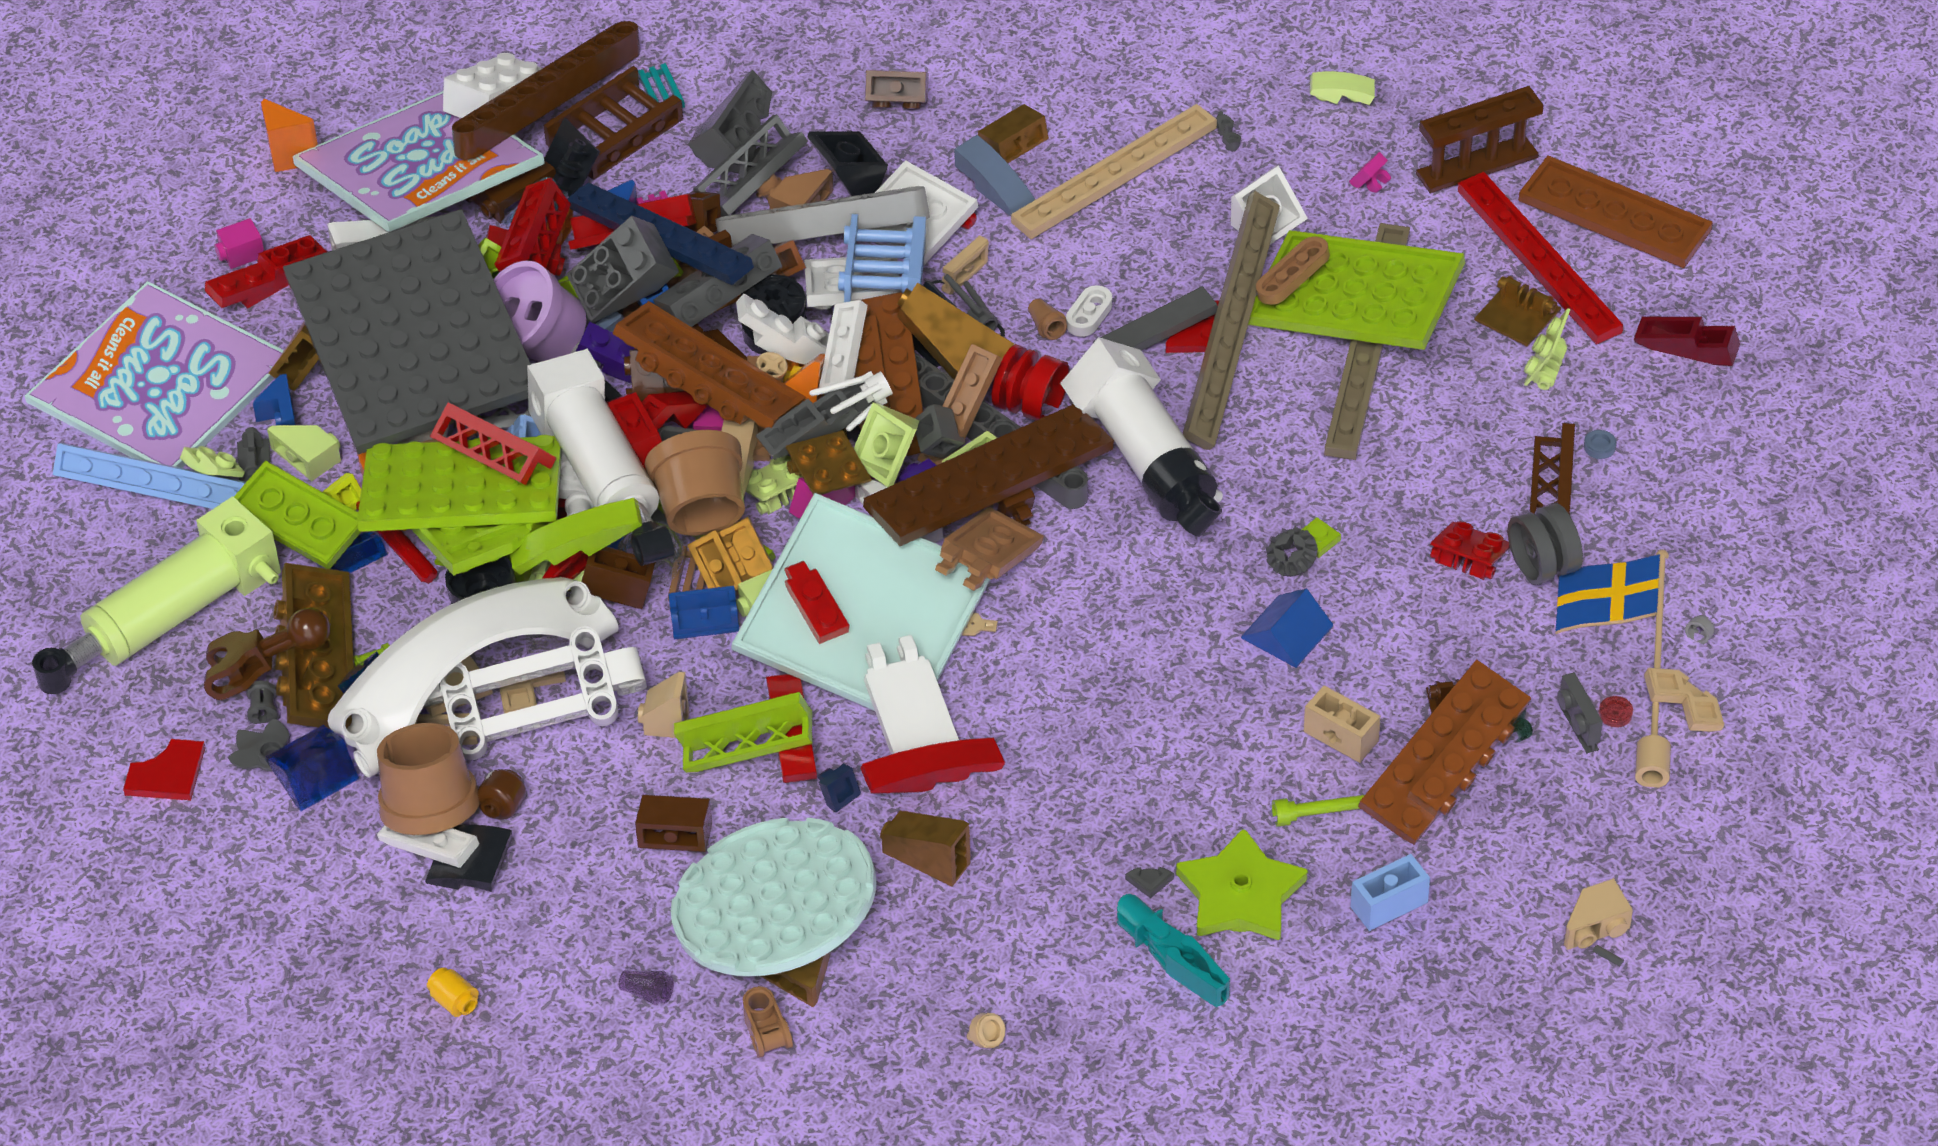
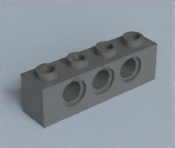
M751 234L731 248L751 257L754 268L736 283L730 285L697 270L653 299L656 306L692 327L782 267V264L769 239Z

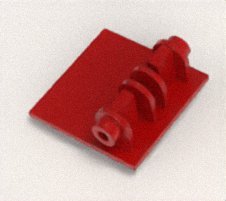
M1458 521L1451 522L1431 542L1430 545L1433 548L1430 557L1435 559V563L1450 568L1453 565L1454 570L1458 569L1463 557H1465L1462 568L1463 573L1466 574L1471 566L1469 575L1482 580L1485 578L1492 579L1496 571V567L1492 565L1510 546L1509 541L1504 540L1503 536L1497 533H1484L1475 530L1469 523Z

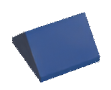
M1306 588L1278 595L1245 631L1241 639L1297 668L1332 629L1333 623Z

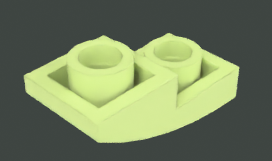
M1314 72L1310 76V94L1321 101H1329L1338 104L1343 95L1353 102H1361L1370 106L1375 97V79L1347 72Z
M199 446L198 448L184 447L180 459L185 464L202 474L242 478L245 474V471L237 464L236 459L232 455L225 452H218L216 454L215 451L205 446Z

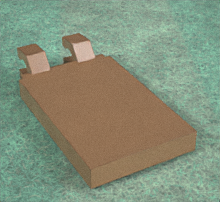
M988 507L944 539L940 557L944 559L936 565L935 570L947 576L954 571L958 563L969 567L968 572L972 574L964 580L963 585L975 591L982 586L986 578L991 580L995 578L997 580L1037 550L1042 544L1044 535Z

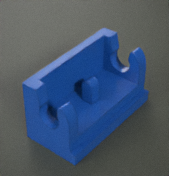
M734 586L668 593L674 640L739 631Z

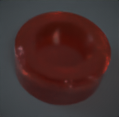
M1610 696L1600 703L1599 716L1603 723L1608 726L1623 727L1632 720L1633 706L1626 698Z

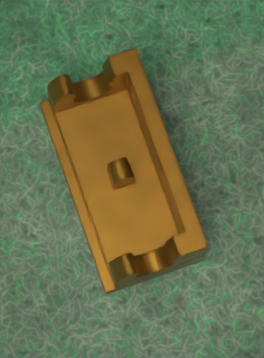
M1025 104L978 131V136L987 142L1007 163L1049 139L1045 116Z

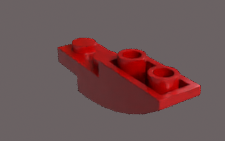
M311 235L258 253V263L205 281V292L221 308L241 302L248 309L289 286L283 266L327 253V251Z

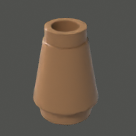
M1035 299L1029 304L1028 312L1040 336L1049 340H1056L1065 333L1067 323L1063 313L1042 299Z

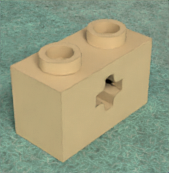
M1324 685L1305 706L1304 732L1360 763L1379 742L1381 716Z

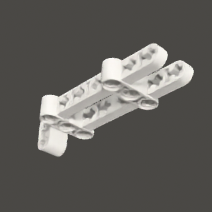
M583 626L572 632L569 646L470 672L460 662L436 686L423 708L444 702L450 727L458 735L464 758L476 760L486 753L487 742L583 716L589 715L590 720L595 725L608 726L618 716V706L614 691H617L618 695L623 696L642 691L647 688L636 647H627L603 653L598 633L591 627ZM583 638H590L595 642L594 647L589 651H580L576 647L577 643ZM576 668L582 689L581 694L481 720L475 694ZM596 669L603 673L602 679L597 683H589L585 680V676L590 670ZM453 672H459L464 676L462 682L456 686L446 683L448 675ZM600 701L608 702L612 706L611 710L605 715H598L593 712L594 706ZM458 705H470L472 707L471 713L465 718L456 717L454 711ZM468 736H476L480 739L479 745L473 750H467L462 747L463 740Z

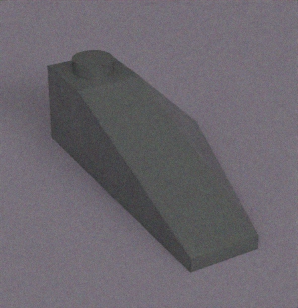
M754 70L748 72L687 144L692 149L694 155L701 159L707 167L715 169L761 126V119L769 116L772 91ZM751 146L748 149V162L756 163L759 160V147L756 149L757 146ZM732 164L728 168V172L739 174L740 165Z

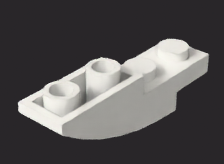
M743 294L736 301L738 321L753 330L755 345L768 352L777 353L784 359L804 365L819 354L826 353L829 333L824 331L818 323L810 322L800 316L792 324L786 316L774 313L762 301L754 300L746 294Z

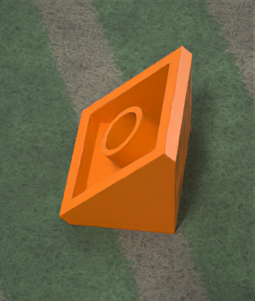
M263 99L261 107L275 172L298 168L294 165L293 155L318 145L314 120L272 101Z

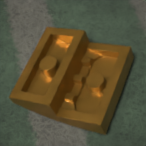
M748 517L720 532L714 530L687 545L708 589L734 586L735 596L739 595V583L774 568Z

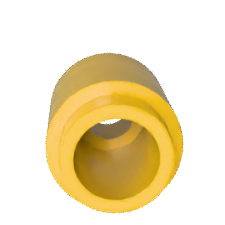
M446 967L437 969L428 979L427 989L430 991V996L454 1017H459L462 1014L468 1015L476 1008L479 995L478 990L455 970H448Z

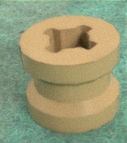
M774 352L761 354L755 365L783 382V377L788 368L786 360Z

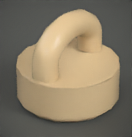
M980 1013L972 1019L966 1037L980 1048H995L1001 1044L1005 1037L1006 1028L1004 1021L995 1013Z

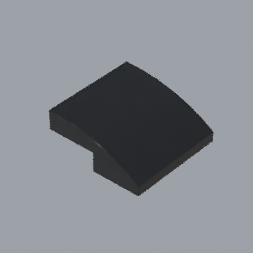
M458 825L453 827V829L475 835L479 845L461 868L433 860L426 878V884L459 890L460 885H465L492 892L512 840V830L486 825Z

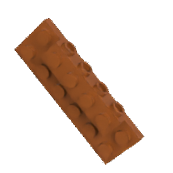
M898 292L862 299L861 301L868 306L854 378L870 371L873 375L881 371L893 392L892 395L886 397L888 403L883 406L916 418L924 409L913 334L897 317L901 309L897 303L903 293ZM865 420L858 424L860 429H862ZM916 432L906 456L921 453Z
M650 301L615 325L613 335L623 340L628 346L638 349L635 360L640 363L643 370L657 373L666 379L669 386L683 389L691 394L697 403L714 408L724 420H731L741 425L750 418L760 427L772 428L778 419L801 404L806 398Z
M1476 659L1360 800L1358 807L1399 837L1415 845L1440 813L1446 816L1457 801V798L1454 797L1460 789L1466 791L1471 786L1477 776L1474 771L1479 765L1484 768L1488 765L1496 753L1493 749L1499 741L1504 744L1515 730L1513 723L1529 705L1531 697Z

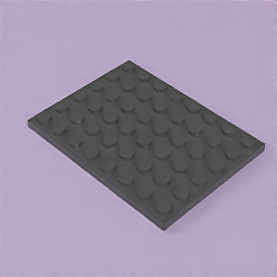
M462 209L283 266L285 277L358 455L365 453L367 449L372 448L376 444H392L433 430L448 402L476 416L528 398L527 366L531 365ZM451 419L449 424L455 423L456 421Z

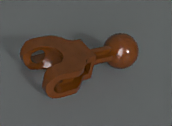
M302 608L290 617L286 629L266 638H263L259 630L255 629L248 633L233 631L209 643L206 651V659L211 665V668L207 670L204 677L206 693L216 700L227 699L245 691L258 677L272 670V657L294 646L303 650H315L321 647L327 641L330 634V623L327 617L318 609ZM219 651L227 652L224 658L218 657L215 654ZM226 676L229 677V683L225 686L213 684L215 680Z

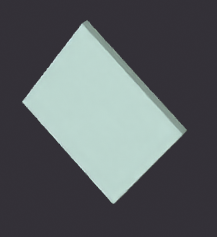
M814 493L733 640L731 650L874 710L864 682L865 674H867V669H869L865 654L868 653L867 645L880 642L887 665L901 661L897 651V646L900 645L898 642L899 637L912 635L917 647L918 657L924 656L925 660L929 659L938 682L991 579L986 578L982 586L973 591L963 585L964 580L972 574L968 572L969 567L958 563L954 571L947 576L935 570L936 565L944 559L940 557L941 545L920 537L903 546H899L872 516ZM805 561L809 570L817 569L850 625L848 633L821 644L817 642L785 586V580H788L785 573L786 567Z

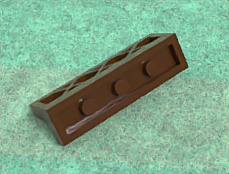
M1562 423L1561 438L1535 436L1530 512L1533 514L1537 508L1545 506L1537 497L1548 491L1557 499L1554 503L1563 506L1570 515L1575 424ZM1541 446L1560 447V453L1549 459L1540 449ZM1548 467L1558 474V477L1549 483L1539 476V473Z

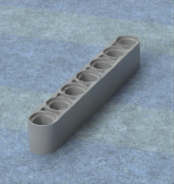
M915 186L728 215L717 218L715 221L718 233L726 230L731 235L733 247L751 234L769 239L772 244L790 240L795 241L844 233L845 225L850 226L852 214H858V229H872L911 223L914 216L926 217L928 219L930 215L925 187Z

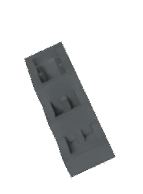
M864 383L850 386L844 391L839 389L828 392L813 404L809 399H806L778 419L772 428H765L756 437L775 460L789 454L785 448L786 445L844 429L874 401L868 403L864 398L832 414L830 412L832 407L862 392L859 386Z

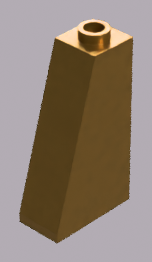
M919 283L916 284L912 291L906 288L897 303L901 307L897 317L954 380L971 344L1001 358L1014 345V343Z

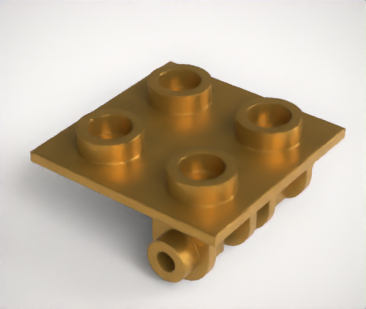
M1502 276L1497 283L1500 291L1477 314L1474 320L1528 347L1561 310V307L1557 306V302L1553 301L1552 296H1547L1537 291L1536 288H1531L1529 291L1528 284H1523L1521 287V283L1514 280L1513 277L1508 276L1506 278Z
M843 430L786 445L785 447L791 456V461L787 462L789 473H795L797 476L802 475L813 495L814 493L822 495L871 481V477Z

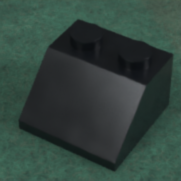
M809 131L808 139L823 162L851 196L875 193L880 188L888 164L860 131Z

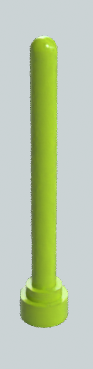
M1364 795L1297 804L1294 801H1288L1287 798L1272 800L1273 817L1277 816L1276 827L1291 825L1292 821H1297V817L1360 809L1358 805Z

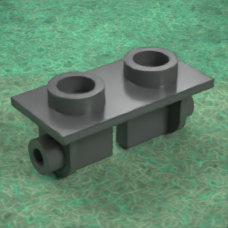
M254 427L247 428L242 434V441L237 442L238 465L245 471L244 476L239 478L240 481L247 482L265 460L270 463L269 438L262 439L260 432Z

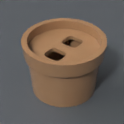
M718 430L685 432L659 443L647 455L644 464L645 470L658 491L667 524L674 532L689 536L706 535L714 530L719 532L735 524L743 516L745 504L740 476L743 465L740 442L733 435Z
M437 723L413 724L390 733L380 742L377 748L381 784L378 793L380 819L386 827L395 832L408 835L434 834L458 826L476 812L480 805L478 786L474 775L467 768L458 735L453 729Z

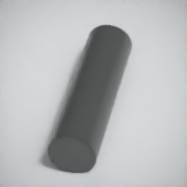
M1596 945L1593 949L1594 953L1619 967L1624 962V959L1599 945Z

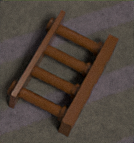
M633 65L544 124L545 143L550 147L564 118H567L577 129L585 125L603 138L605 141L596 146L600 153L588 174L591 179L595 180L683 120L682 100L674 94L663 102L655 100L639 88L638 69ZM630 95L649 109V111L637 118L617 102ZM607 110L627 126L618 132H613L595 117Z
M1526 86L1420 121L1419 131L1433 149L1432 164L1417 169L1416 175L1428 192L1433 193L1457 185L1458 182L1479 173L1485 172L1488 175L1538 158L1539 153L1526 137V126L1528 118L1543 114V103L1531 87ZM1514 123L1513 138L1499 142L1500 128ZM1487 132L1486 147L1471 152L1473 136ZM1460 141L1459 156L1444 160L1445 146Z

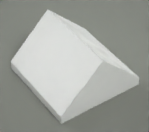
M1279 165L1231 196V226L1238 231L1248 196L1254 191L1280 205L1270 245L1287 234L1289 230L1294 229L1308 219Z

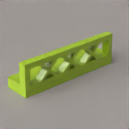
M797 692L674 723V735L683 746V770L685 773L699 772L812 744V710L801 693ZM802 724V734L792 737L786 736V733L793 726ZM761 734H772L766 743L759 745L754 743ZM737 740L741 742L734 751L727 753L722 751L730 742ZM705 748L710 750L702 759L693 761V751Z

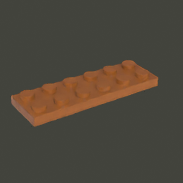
M1547 155L1519 192L1518 201L1682 268H1685L1712 231L1713 222L1549 155Z

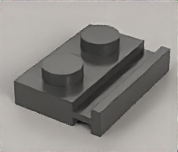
M1575 672L1563 675L1561 688L1557 692L1559 706L1586 754L1598 751L1597 743H1600L1603 721Z

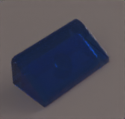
M372 531L360 533L331 569L349 572L350 574L388 555L381 536Z

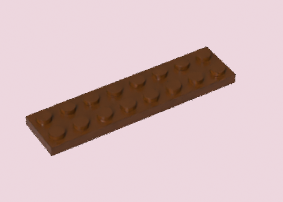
M1072 404L864 498L863 508L899 546H903L1113 450L1114 440L1087 413L1083 414L1081 409Z

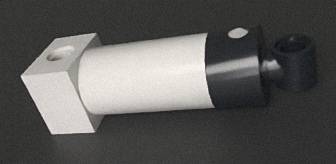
M1098 337L1060 384L1075 407L1081 409L1083 414L1087 413L1089 416L1098 418L1142 483L1146 494L1160 515L1168 521H1178L1187 532L1200 537L1222 512L1218 502L1222 500L1223 494L1217 490L1218 485L1214 476L1199 454L1193 450L1153 391L1161 379L1140 349Z

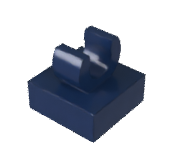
M844 763L835 770L827 768L817 776L820 780L819 785L826 805L834 812H838L861 795L852 767Z

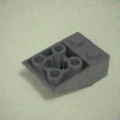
M631 215L566 275L590 321L594 323L657 292L679 270L655 225Z

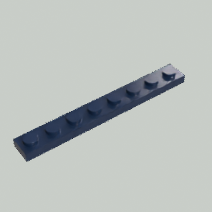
M589 182L567 198L571 204V210L613 230H616L631 215L654 224L671 257L730 285L736 283L754 268L751 257Z

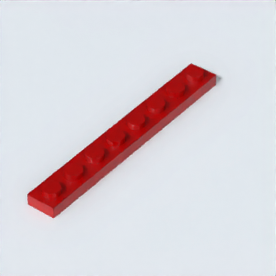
M1485 172L1458 182V192L1563 309L1565 311L1567 308L1570 309L1569 315L1596 345L1623 332V323Z

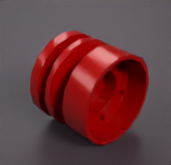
M1017 344L1013 345L1004 355L995 375L992 388L993 405L1000 409H1007L1015 414L1022 409L1023 416L1034 421L1045 417V415H1042L1043 404L1059 408L1063 402L1066 391L1060 383L1070 372L1068 362L1048 355L1040 358L1037 351L1027 350V348Z

